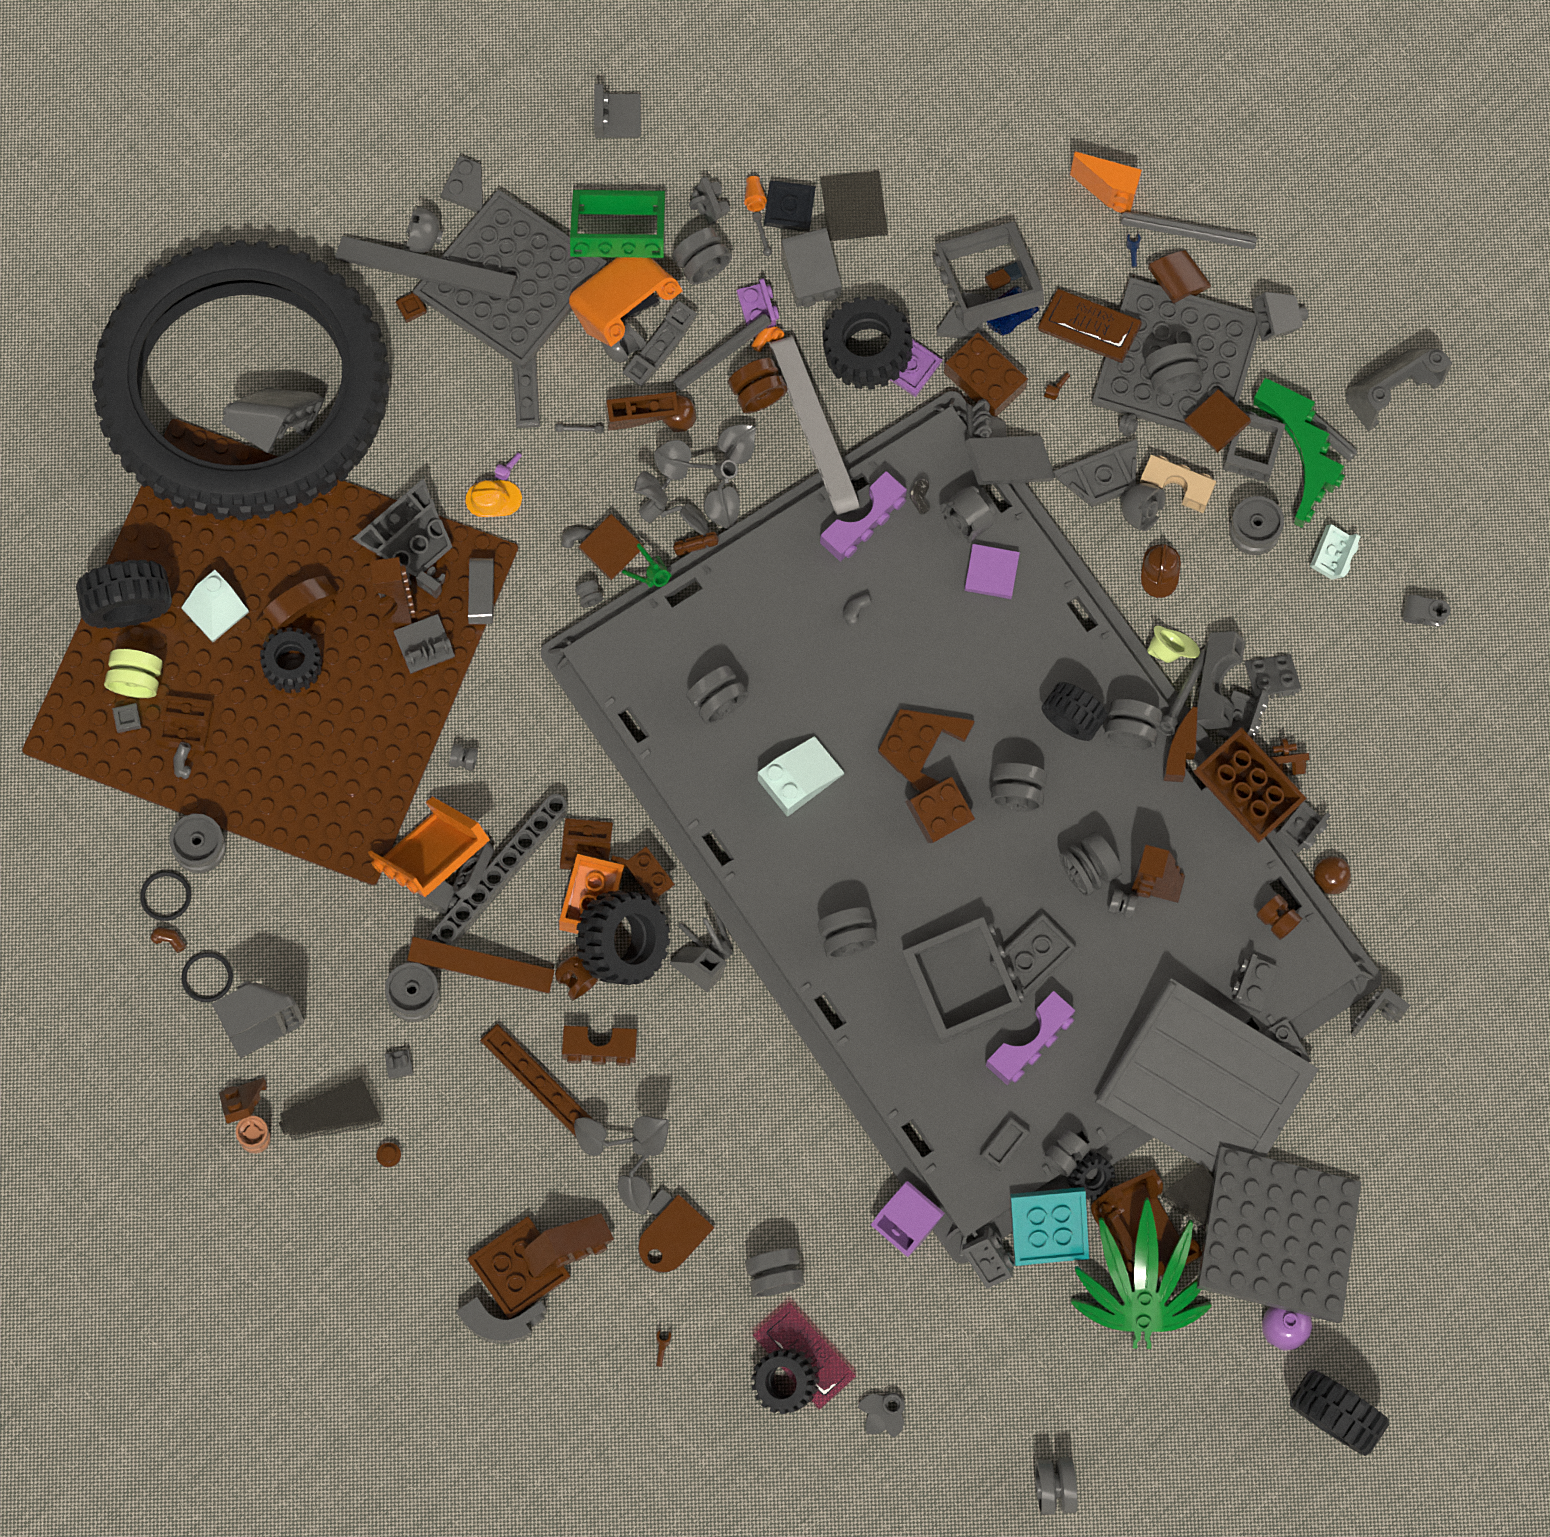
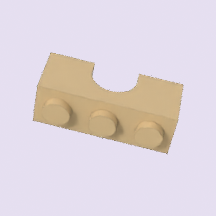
M1151 455L1139 484H1153L1162 490L1167 484H1179L1185 491L1182 505L1204 513L1216 481L1212 480V477L1207 474H1198L1191 471L1185 465H1175L1163 456Z

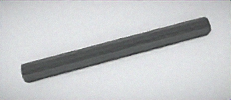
M1132 212L1122 213L1121 224L1248 249H1255L1257 237L1254 235Z

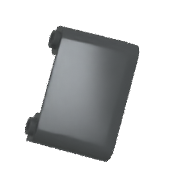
M1409 349L1351 386L1346 394V402L1369 432L1378 426V414L1380 410L1389 404L1391 400L1390 391L1409 378L1414 381L1417 387L1422 383H1427L1433 389H1436L1444 383L1452 361L1439 349Z
M274 388L261 389L233 403H228L223 411L225 416L221 423L269 453L275 447L273 444L276 438L282 439L287 428L293 427L297 429L296 433L302 437L309 434L323 405L324 397L315 392Z

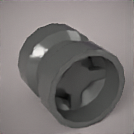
M454 743L449 766L454 768L461 766L465 770L474 771L478 748H463L462 745Z
M1115 888L1108 912L1114 914L1118 912L1123 913L1125 917L1132 919L1139 895L1132 893L1127 895L1122 890Z

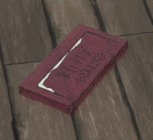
M790 1302L753 1335V1338L768 1354L783 1348H794L796 1352L802 1351L806 1353L804 1356L806 1359L810 1357L813 1360L811 1365L812 1367L816 1366L818 1369L815 1372V1376L819 1377V1382L816 1383V1387L819 1388L817 1393L813 1394L814 1399L811 1402L819 1411L856 1378L851 1369ZM780 1367L797 1385L794 1373L786 1367Z

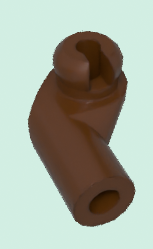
M158 927L153 930L150 936L151 941L155 944H160L162 941L169 942L176 953L182 952L187 947L174 929Z

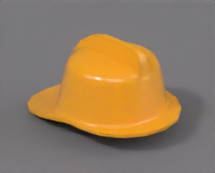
M484 480L474 484L468 490L465 502L468 510L477 517L507 516L519 509L522 495L519 488L510 481Z

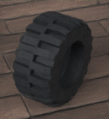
M867 296V299L864 300L857 297L853 298L854 302L852 303L848 301L842 303V309L836 308L831 313L832 319H827L822 336L826 361L835 377H842L844 384L849 386L853 383L855 388L858 389L868 386V390L875 389V385L887 386L888 381L891 379L893 381L897 380L900 377L899 371L905 372L908 367L907 362L911 361L912 358L911 328L905 314L901 311L899 312L898 306L894 303L888 305L886 299L879 298L878 301L874 300V296ZM865 329L879 330L890 339L887 347L882 352L869 357H862L851 353L846 348V344L852 335Z
M128 560L126 562L119 561L110 565H102L100 568H94L89 573L83 574L76 584L81 617L86 624L92 627L96 626L97 628L107 627L110 629L139 625L142 622L151 621L153 618H158L165 614L172 603L166 570L155 561Z
M609 891L608 893L598 895L596 897L597 900H592L587 905L588 910H583L580 916L582 918L581 923H578L576 928L578 930V937H575L576 945L579 946L577 953L579 958L583 959L581 962L585 970H590L591 976L606 983L637 985L645 980H649L654 976L653 971H658L663 965L661 961L666 959L668 954L666 948L667 945L670 946V938H668L670 929L669 924L665 923L667 918L664 911H659L661 909L660 905L656 901H652L651 897L645 894ZM625 917L630 924L632 938L628 951L620 959L615 950L614 935L618 924Z
M1316 1370L1307 1372L1290 1398V1407L1298 1412V1414L1331 1437L1364 1456L1371 1454L1389 1426V1419L1383 1413L1352 1391Z

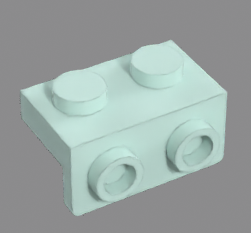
M1332 524L1326 525L1310 567L1331 580L1344 577L1349 572L1351 559L1358 550L1360 536L1358 534L1348 535Z

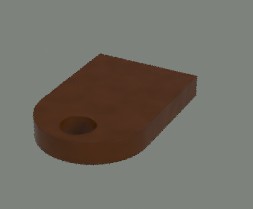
M678 1194L641 1235L638 1242L639 1257L643 1264L654 1272H671L677 1269L712 1232L714 1227ZM649 1251H659L662 1257L661 1261L657 1264L651 1263L648 1260Z

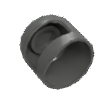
M623 321L625 326L624 336L617 343L610 347L602 342L606 354L617 363L627 361L631 353L641 350L646 346V341L625 321Z

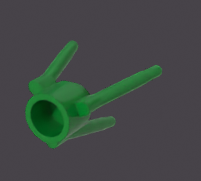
M638 543L637 548L650 564L646 570L647 578L627 570H622V574L646 583L649 587L653 585L657 587L664 586L668 583L671 573L667 570L659 555L656 556L657 564L645 548Z

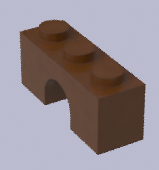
M563 1026L562 1059L567 1060V1063L580 1064L582 1060L591 1061L595 1065L616 1062V1065L630 1066V1063H636L637 1029L612 1028L610 1042L604 1046H595L588 1039V1027Z

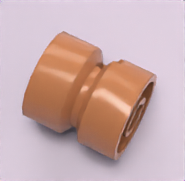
M250 1116L240 1120L236 1126V1137L245 1151L257 1154L267 1149L271 1141V1134L263 1119L258 1116Z

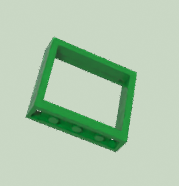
M573 190L570 257L664 258L665 191ZM579 214L657 215V235L578 234Z

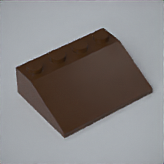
M1242 727L1193 771L1258 843L1307 799Z

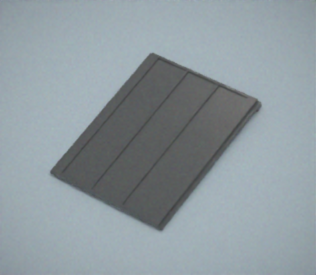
M1169 978L1095 1101L1214 1173L1217 1152L1220 1147L1266 1157L1319 1068Z

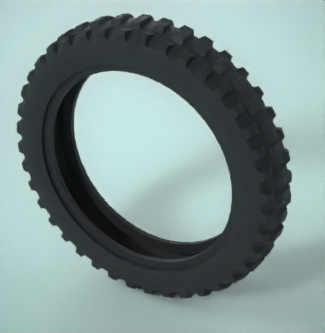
M236 240V242H231L230 245H225L222 241L214 242L213 247H208V249L203 250L200 246L192 248V251L187 252L184 257L177 254L171 257V262L167 263L164 267L160 264L152 269V272L146 275L147 279L141 277L135 283V287L130 293H126L121 298L116 310H113L109 316L110 320L102 332V339H99L97 345L96 361H94L93 367L95 380L92 381L93 394L97 400L94 405L97 416L102 417V420L99 422L104 437H109L111 440L108 444L113 454L120 455V462L127 473L134 472L137 482L143 487L150 486L153 489L154 495L159 499L164 500L168 498L171 500L172 506L176 508L188 507L192 509L194 514L206 516L210 513L213 514L215 519L220 520L229 518V516H236L238 520L252 519L253 515H258L260 519L269 518L276 511H281L285 514L298 508L300 503L304 506L312 503V500L318 497L319 493L327 494L338 485L337 480L343 482L354 466H357L362 458H364L368 448L374 442L373 438L376 437L381 420L384 419L386 413V398L389 396V385L386 379L390 378L389 363L384 359L387 356L386 345L380 342L379 339L382 337L378 322L371 320L373 316L372 311L368 305H362L359 292L355 287H347L345 278L340 273H331L326 263L320 260L312 261L310 254L303 251L297 254L290 252L289 246L280 244L270 247L267 241L259 240L257 244L254 243L253 245L247 244L245 240ZM256 295L291 304L307 313L324 328L334 342L342 360L340 390L336 402L322 426L308 440L294 450L275 459L250 465H222L203 461L186 454L168 442L156 430L146 415L142 405L141 390L143 373L148 357L156 342L169 326L190 310L204 303L229 296Z

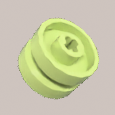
M130 649L113 650L110 652L108 662L112 670L106 673L104 685L110 691L129 697H154L157 695L159 685L155 677L161 674L163 662L158 657L142 651Z

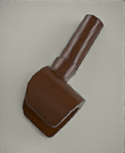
M1065 373L1056 386L1048 384L1044 397L1056 400L1060 389L1070 375Z
M659 1330L656 1335V1342L659 1345L656 1366L662 1367L664 1352L671 1342V1333L669 1332L667 1340L662 1341L659 1338Z

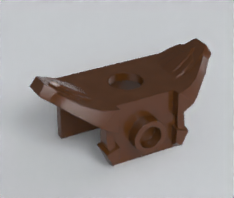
M647 846L628 860L612 855L611 861L624 865V868L633 874L652 901H656L659 905V897L675 886Z

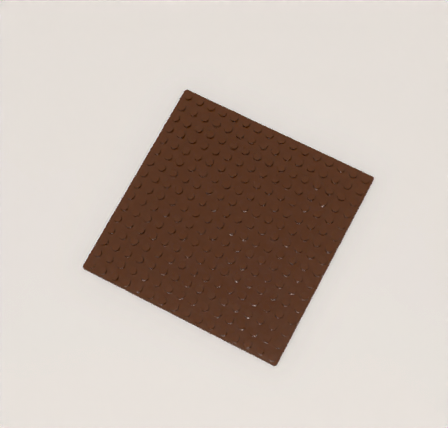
M177 419L170 421L163 436L173 446L186 454L215 464L250 465L278 457ZM337 480L338 485L332 488L330 492L325 495L319 493L318 497L312 500V503L306 506L300 503L298 508L291 510V512L283 514L281 511H276L275 514H271L269 518L260 519L258 515H253L252 519L238 520L236 516H229V518L220 520L215 519L213 514L210 513L206 516L194 514L191 508H176L172 506L170 499L161 500L154 495L153 489L150 486L143 487L141 485L106 564L110 565L114 564V562H126L128 560L155 561L161 564L167 573L172 598L171 606L165 614L158 618L142 622L139 625H129L123 628L92 627L86 624L81 617L25 741L22 752L28 757L185 816L204 814L212 818L222 830L375 886L382 873H379L371 864L373 859L368 852L371 850L383 857L393 848L487 624H469L468 621L470 558H494V609L517 555L518 546L512 542L439 516L452 548L429 568L435 567L436 571L432 575L434 579L439 578L443 573L445 581L441 584L442 592L436 599L417 585L416 577L409 574L411 581L409 586L416 616L411 618L413 624L438 614L447 638L450 640L455 657L410 674L393 632L400 628L384 630L379 604L381 598L374 591L370 561L382 560L384 558L352 540L397 500L346 481L341 482ZM216 570L231 586L249 613L212 642L181 607L196 585ZM325 576L338 595L324 609L308 612L287 627L292 628L293 632H296L297 628L302 629L303 634L307 632L311 635L312 639H315L322 658L321 674L317 675L315 684L309 683L310 688L307 690L305 687L300 688L301 692L298 693L295 692V689H291V693H286L284 688L279 691L275 685H271L264 675L260 662V652L264 650L263 643L265 639L254 624L264 615L263 610L281 594L303 581ZM117 649H130L149 653L161 659L163 662L161 674L155 677L159 683L157 695L151 698H136L121 695L107 689L104 682L106 673L112 670L108 665L110 652ZM288 651L279 658L278 666L285 670H294L302 665L305 655L298 651ZM165 695L212 701L205 750H190L185 760L184 766L191 768L188 779L178 778L174 774L173 758L178 748L156 744L161 721L160 713ZM136 703L141 728L118 733L112 708Z

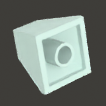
M216 570L196 585L181 607L212 642L249 613L231 586Z

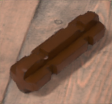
M710 532L706 536L700 535L686 539V542L683 540L675 542L673 548L676 555L680 556L686 554V551L691 553L707 548L706 546L718 545L719 538L716 532Z

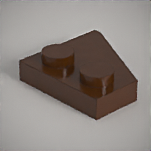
M264 1078L237 1087L231 1086L219 1092L227 1124L252 1115L255 1110L254 1107L261 1099L260 1091L267 1089Z

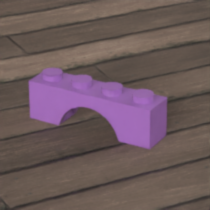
M886 471L870 486L869 496L873 505L870 513L857 522H844L837 519L821 534L820 544L840 562L845 557L850 558L856 552V546L861 541L866 542L874 533L872 531L878 525H884L890 518L889 514L894 509L899 510L904 505L907 489Z
M1053 991L1036 1010L1035 1014L1040 1027L1038 1036L1031 1043L1024 1046H1011L1003 1043L987 1060L986 1067L1006 1085L1011 1081L1016 1083L1024 1075L1023 1069L1028 1063L1033 1065L1041 1057L1039 1052L1044 1046L1051 1047L1058 1039L1056 1034L1061 1029L1067 1030L1075 1021L1072 1018L1075 1010Z

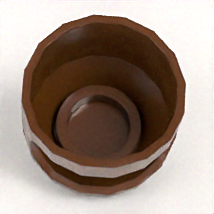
M579 956L566 958L558 965L555 972L557 982L569 987L568 996L572 1001L588 992L599 980L590 975V970H585L581 963L583 959L579 958Z

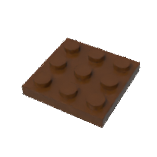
M526 1217L467 1258L469 1264L508 1319H513L571 1278L564 1266L533 1278L521 1252L541 1234L529 1217Z

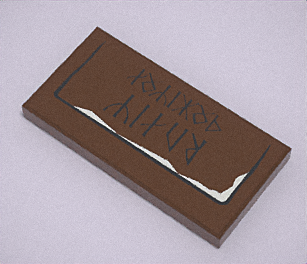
M1057 289L1038 326V330L1123 363L1142 325V321Z

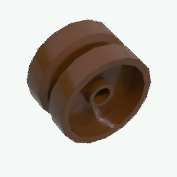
M771 358L753 361L741 367L729 378L727 383L733 394L738 396L737 402L743 413L749 414L763 410L776 403L786 394L788 388L783 378L777 376L779 371Z

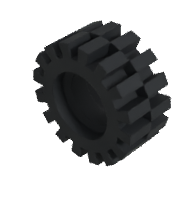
M1090 1151L1082 1160H1077L1076 1168L1067 1177L1071 1188L1084 1187L1086 1199L1096 1200V1195L1101 1197L1104 1190L1106 1192L1110 1190L1108 1185L1113 1186L1114 1182L1111 1179L1115 1178L1116 1174L1113 1173L1115 1169L1109 1161L1101 1154ZM1097 1168L1098 1172L1095 1178L1085 1183L1086 1175L1091 1170Z

